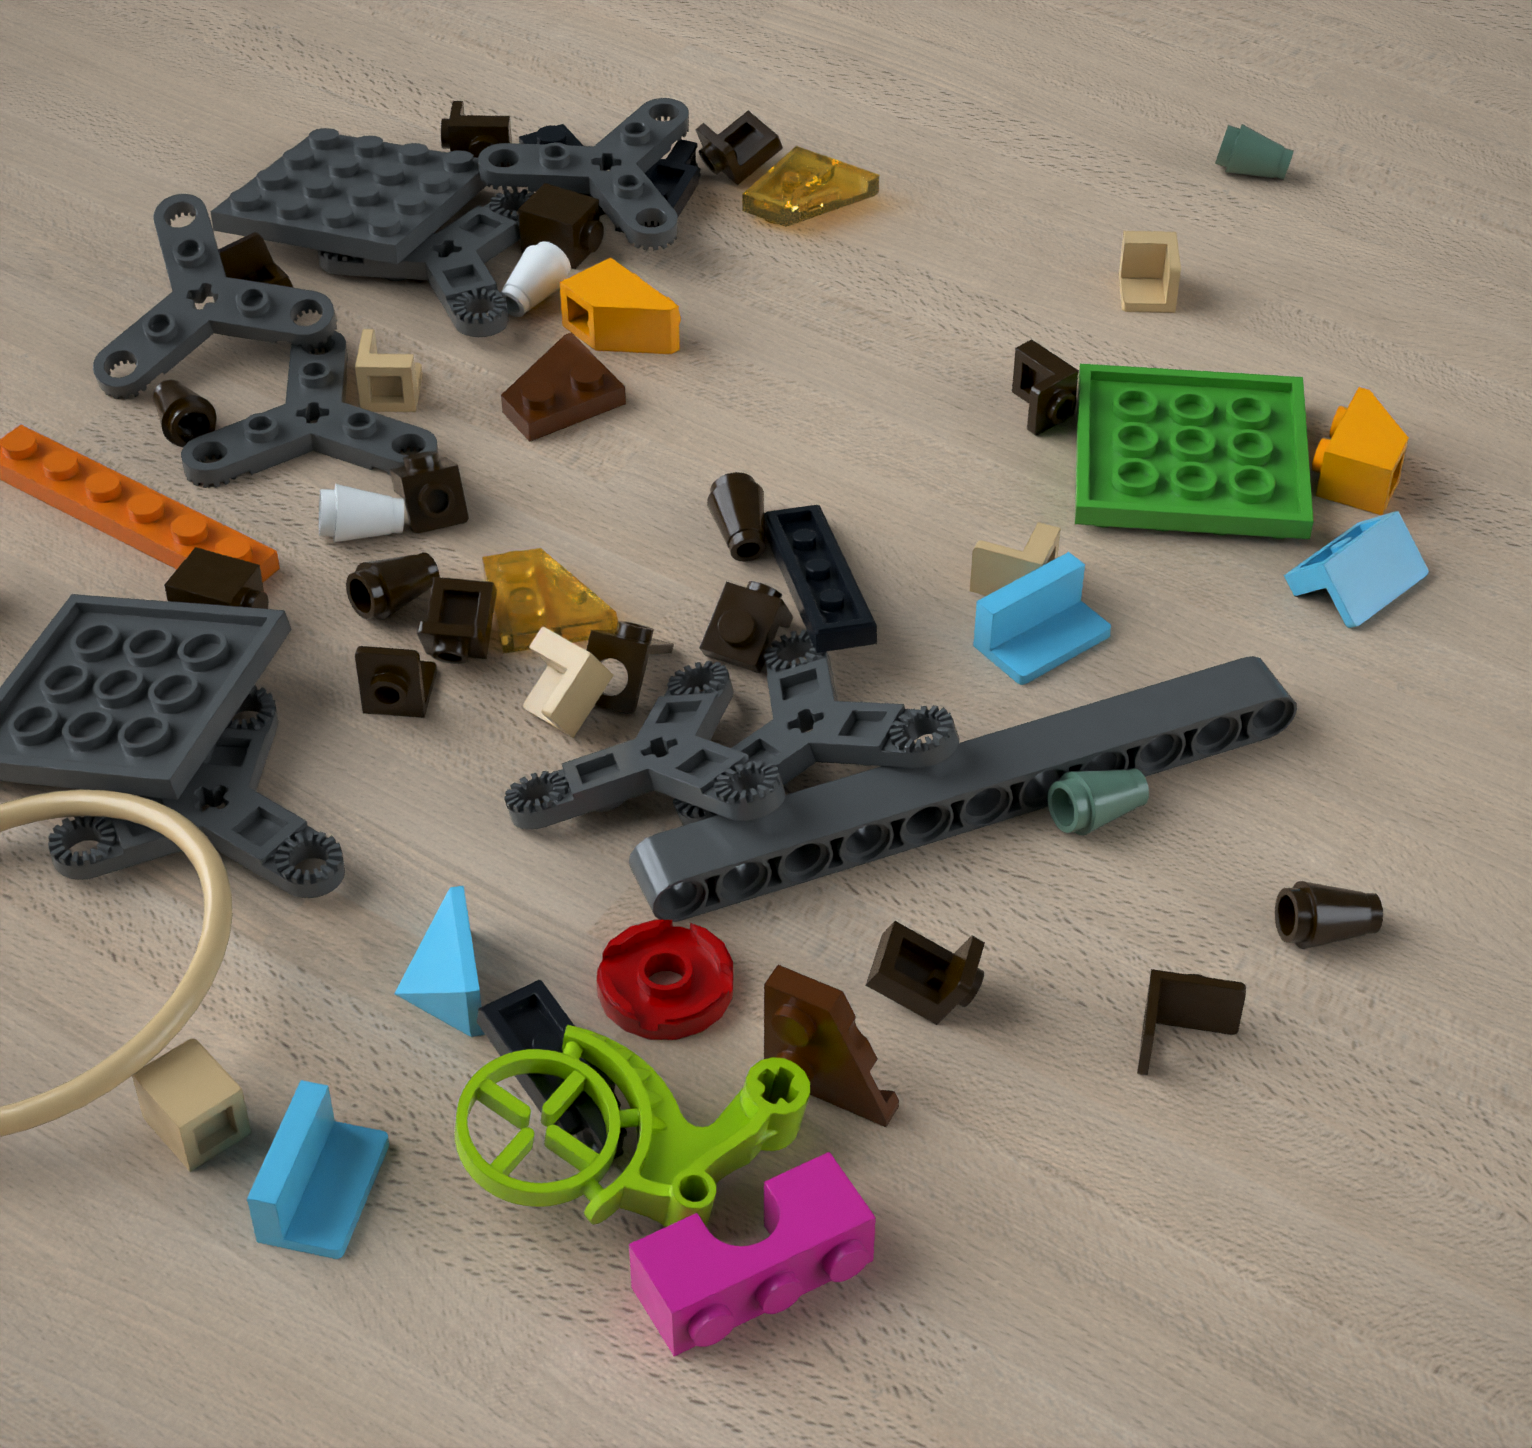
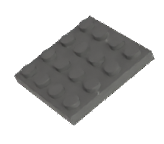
M321 128L310 132L308 137L292 149L284 152L282 157L266 169L258 172L256 177L239 190L232 192L230 197L210 212L213 231L247 236L253 232H258L267 241L398 265L486 186L485 182L483 183L480 180L478 158L473 157L470 152L451 151L447 153L429 150L426 145L420 143L400 145L383 142V139L378 136L352 137L341 135L335 129Z
M71 594L0 687V781L81 790H108L138 796L178 800L292 630L285 610Z

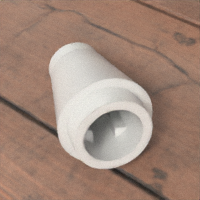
M542 241L525 249L503 290L500 292L503 298H506L508 314L514 317H522L527 311L560 289V281L568 278L567 275L571 270L569 259L556 245Z
M335 484V490L320 489L319 536L333 537L334 542L390 535L391 533H403V498H392V496Z

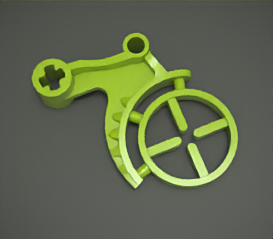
M567 1025L563 1038L562 1053L542 1049L515 1051L490 1061L472 1076L459 1098L454 1132L455 1144L464 1168L475 1182L487 1192L507 1202L523 1206L547 1207L563 1204L585 1195L590 1202L585 1208L584 1216L593 1225L603 1222L621 1208L655 1220L662 1224L663 1228L698 1213L707 1227L717 1192L716 1184L733 1171L748 1165L761 1150H780L786 1148L795 1140L810 1096V1081L805 1071L790 1060L775 1057L760 1060L750 1068L743 1088L716 1121L705 1127L694 1126L682 1116L672 1092L663 1079L641 1057L606 1036L587 1029ZM580 1057L598 1067L618 1086L631 1109L619 1110L615 1096L608 1084L594 1069L580 1061ZM527 1073L548 1074L565 1079L542 1106L540 1121L544 1126H547L544 1145L581 1172L567 1179L548 1183L526 1182L509 1177L510 1173L533 1148L535 1133L532 1128L528 1127L531 1114L530 1107L497 1085V1082L508 1077ZM582 1091H585L596 1103L605 1122L607 1138L600 1154L559 1126L553 1125ZM477 1100L521 1129L491 1164H488L476 1150L469 1134L467 1120ZM636 1127L637 1149L633 1158L623 1173L604 1189L599 1182L608 1172L615 1157L620 1128Z

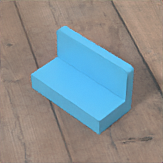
M1399 511L1358 522L1286 573L1284 577L1294 596L1326 588L1345 625L1348 628L1360 626L1426 577L1429 571Z
M1067 552L977 601L973 647L1016 683L1025 685L1109 638L1111 624L1081 601L1085 564L1070 552Z
M300 1080L250 1190L247 1202L258 1243L339 1259L345 1254L389 1148V1139L385 1131L335 1121L328 1085Z

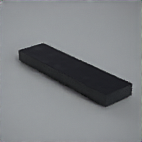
M820 505L774 510L764 513L766 538L816 653L877 644V625Z

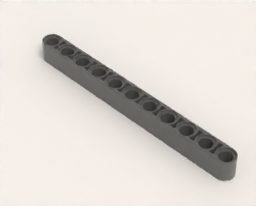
M1255 656L1244 657L960 742L956 751L949 758L933 766L924 768L880 766L785 795V799L779 808L758 819L736 821L717 815L654 834L645 838L634 848L630 854L629 866L654 916L658 919L672 920L673 922L682 921L1048 807V792L1054 782L1060 781V778L1066 772L1129 770L1135 768L1146 777L1269 739L1282 732L1293 721L1297 712V703L1261 658Z

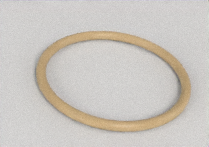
M84 789L32 795L0 804V832L37 821L77 816L110 817L144 825L167 837L187 855L200 879L204 895L202 931L195 955L174 993L159 1012L120 1049L91 1069L44 1093L19 1102L0 1106V1137L26 1131L54 1121L86 1106L116 1088L137 1073L168 1045L198 1009L212 986L222 964L230 938L233 916L230 883L222 859L208 837L192 821L174 809L133 794Z

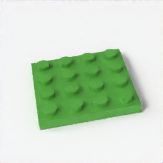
M1080 363L1077 398L1075 524L1098 527L1154 529L1157 531L1202 532L1216 535L1264 536L1276 539H1310L1314 521L1303 377Z

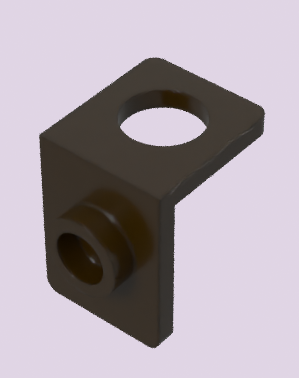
M618 621L616 629L591 630L586 650L592 653L601 663L610 658L620 661L625 666L628 674L627 685L622 692L614 696L603 692L595 705L625 714L634 713L637 708L649 654L672 653L674 644L652 638L653 628L626 621Z
M359 646L355 653V662L363 713L425 718L437 674L436 663L420 661V655L416 650Z
M1151 969L1137 1073L1148 1075L1156 1024L1229 1035L1237 1034L1246 997V985L1242 982L1209 978L1199 974H1182Z

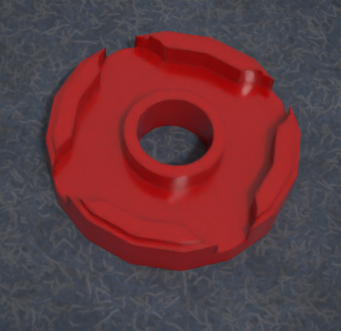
M654 919L630 926L609 941L602 953L603 960L599 967H597V996L606 1016L624 1031L649 1040H678L701 1033L722 1018L733 999V960L724 942L708 929L690 923V929L682 926H673L672 920ZM660 971H672L682 976L679 981L669 985L656 984L648 979Z

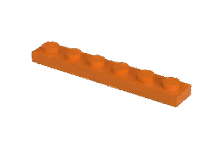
M19 425L0 439L1 481L175 569H178L195 547L260 565L262 582H265L280 569L276 550L23 425Z

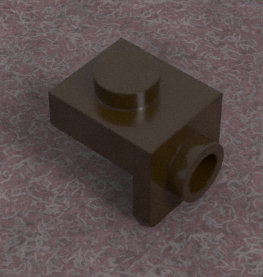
M453 101L450 118H442L441 146L442 149H450V152L467 151L473 157L478 158L479 154L491 145L512 143L510 116L464 115L463 101ZM501 162V167H510V164L507 162V166H504L503 162Z
M749 110L718 135L704 123L695 129L703 147L699 150V155L705 165L716 175L723 172L737 185L783 149L779 136Z
M253 232L219 249L226 277L293 287L289 276L273 261L263 237L258 232Z
M1032 339L1015 348L1012 393L1029 404L1027 430L1037 436L1053 426L1065 422L1074 415L1079 370Z
M428 451L406 456L403 458V467L390 469L394 492L405 501L410 529L414 533H423L468 521L469 515L457 464L446 457L438 458L437 451Z
M433 577L427 620L420 621L417 630V636L426 654H431L438 661L451 664L466 663L468 658L487 659L497 596L494 582Z
M726 581L699 649L705 656L761 673L765 663V650L772 646L771 643L774 641L779 626L784 628L790 627L793 615L781 599L782 594L776 589L755 581H749L747 587Z
M894 921L881 936L865 986L937 1025L957 1005L962 1007L968 1006L978 993L984 979V971L978 968L985 942L972 935L955 953H952L899 922Z

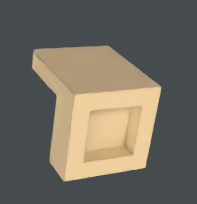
M1123 231L1118 273L1122 310L1125 312L1175 313L1181 274L1177 233L1164 231Z
M363 329L355 364L360 408L372 412H416L423 375L422 365L414 363V354H377L375 330Z
M1038 522L1023 551L982 540L977 541L972 552L970 592L987 596L1058 558L1061 528Z
M542 626L529 648L548 666L526 698L523 707L533 716L574 738L614 675L592 653Z
M197 1039L185 1041L132 1075L143 1118L190 1172L252 1133L242 1088Z

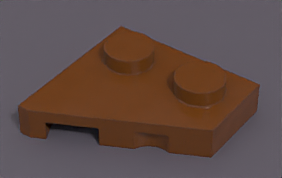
M571 332L557 341L501 394L502 413L531 442L625 405V386Z
M777 965L764 984V1059L771 1057L785 1058L796 1063L805 1071L810 1081V1095L887 1127L899 1107V1099L895 1091L878 1089L870 1073L878 1058L868 1039L857 1028L855 1023L856 1016L844 992L786 967Z

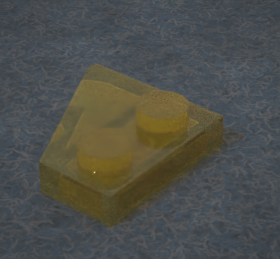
M796 146L742 194V211L763 218L769 223L787 227L875 196L879 193L880 175Z
M542 548L510 551L482 557L485 581L494 582L497 589L494 619L503 654L530 650L529 646L542 626L572 643L589 640L591 630L616 629L618 623L616 611Z

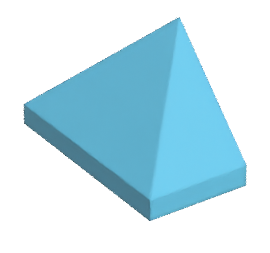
M464 886L449 888L394 994L464 1034L475 1037L485 1035L477 1024L478 1008L482 1007Z

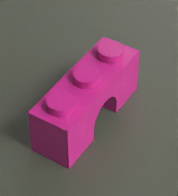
M827 1152L764 1181V1227L770 1236L757 1244L734 1246L718 1240L709 1232L698 1213L630 1243L631 1288L672 1355L677 1356L695 1346H711L724 1339L733 1328L764 1313L776 1314L792 1306L801 1295L830 1281L843 1282L857 1275L874 1258L876 1217L831 1153Z

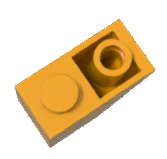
M611 257L560 281L562 326L595 351L673 354L680 350L679 325L681 316L679 306L672 299L661 294L643 281L637 274L629 271Z
M1358 387L1348 408L1344 406L1338 407L1330 428L1329 438L1331 440L1322 438L1316 449L1312 463V471L1320 473L1316 496L1383 515L1399 483L1409 437L1370 390Z

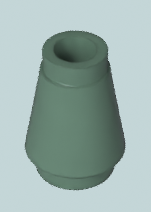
M1241 124L1240 128L1228 125L1215 164L1227 167L1226 173L1268 178L1275 177L1284 180L1294 151L1284 148L1281 144Z
M1135 768L1129 770L1066 772L1060 778V781L1054 782L1048 792V807L1054 823L1060 830L1084 836L1135 810L1137 807L1144 806L1149 798V787L1145 776Z

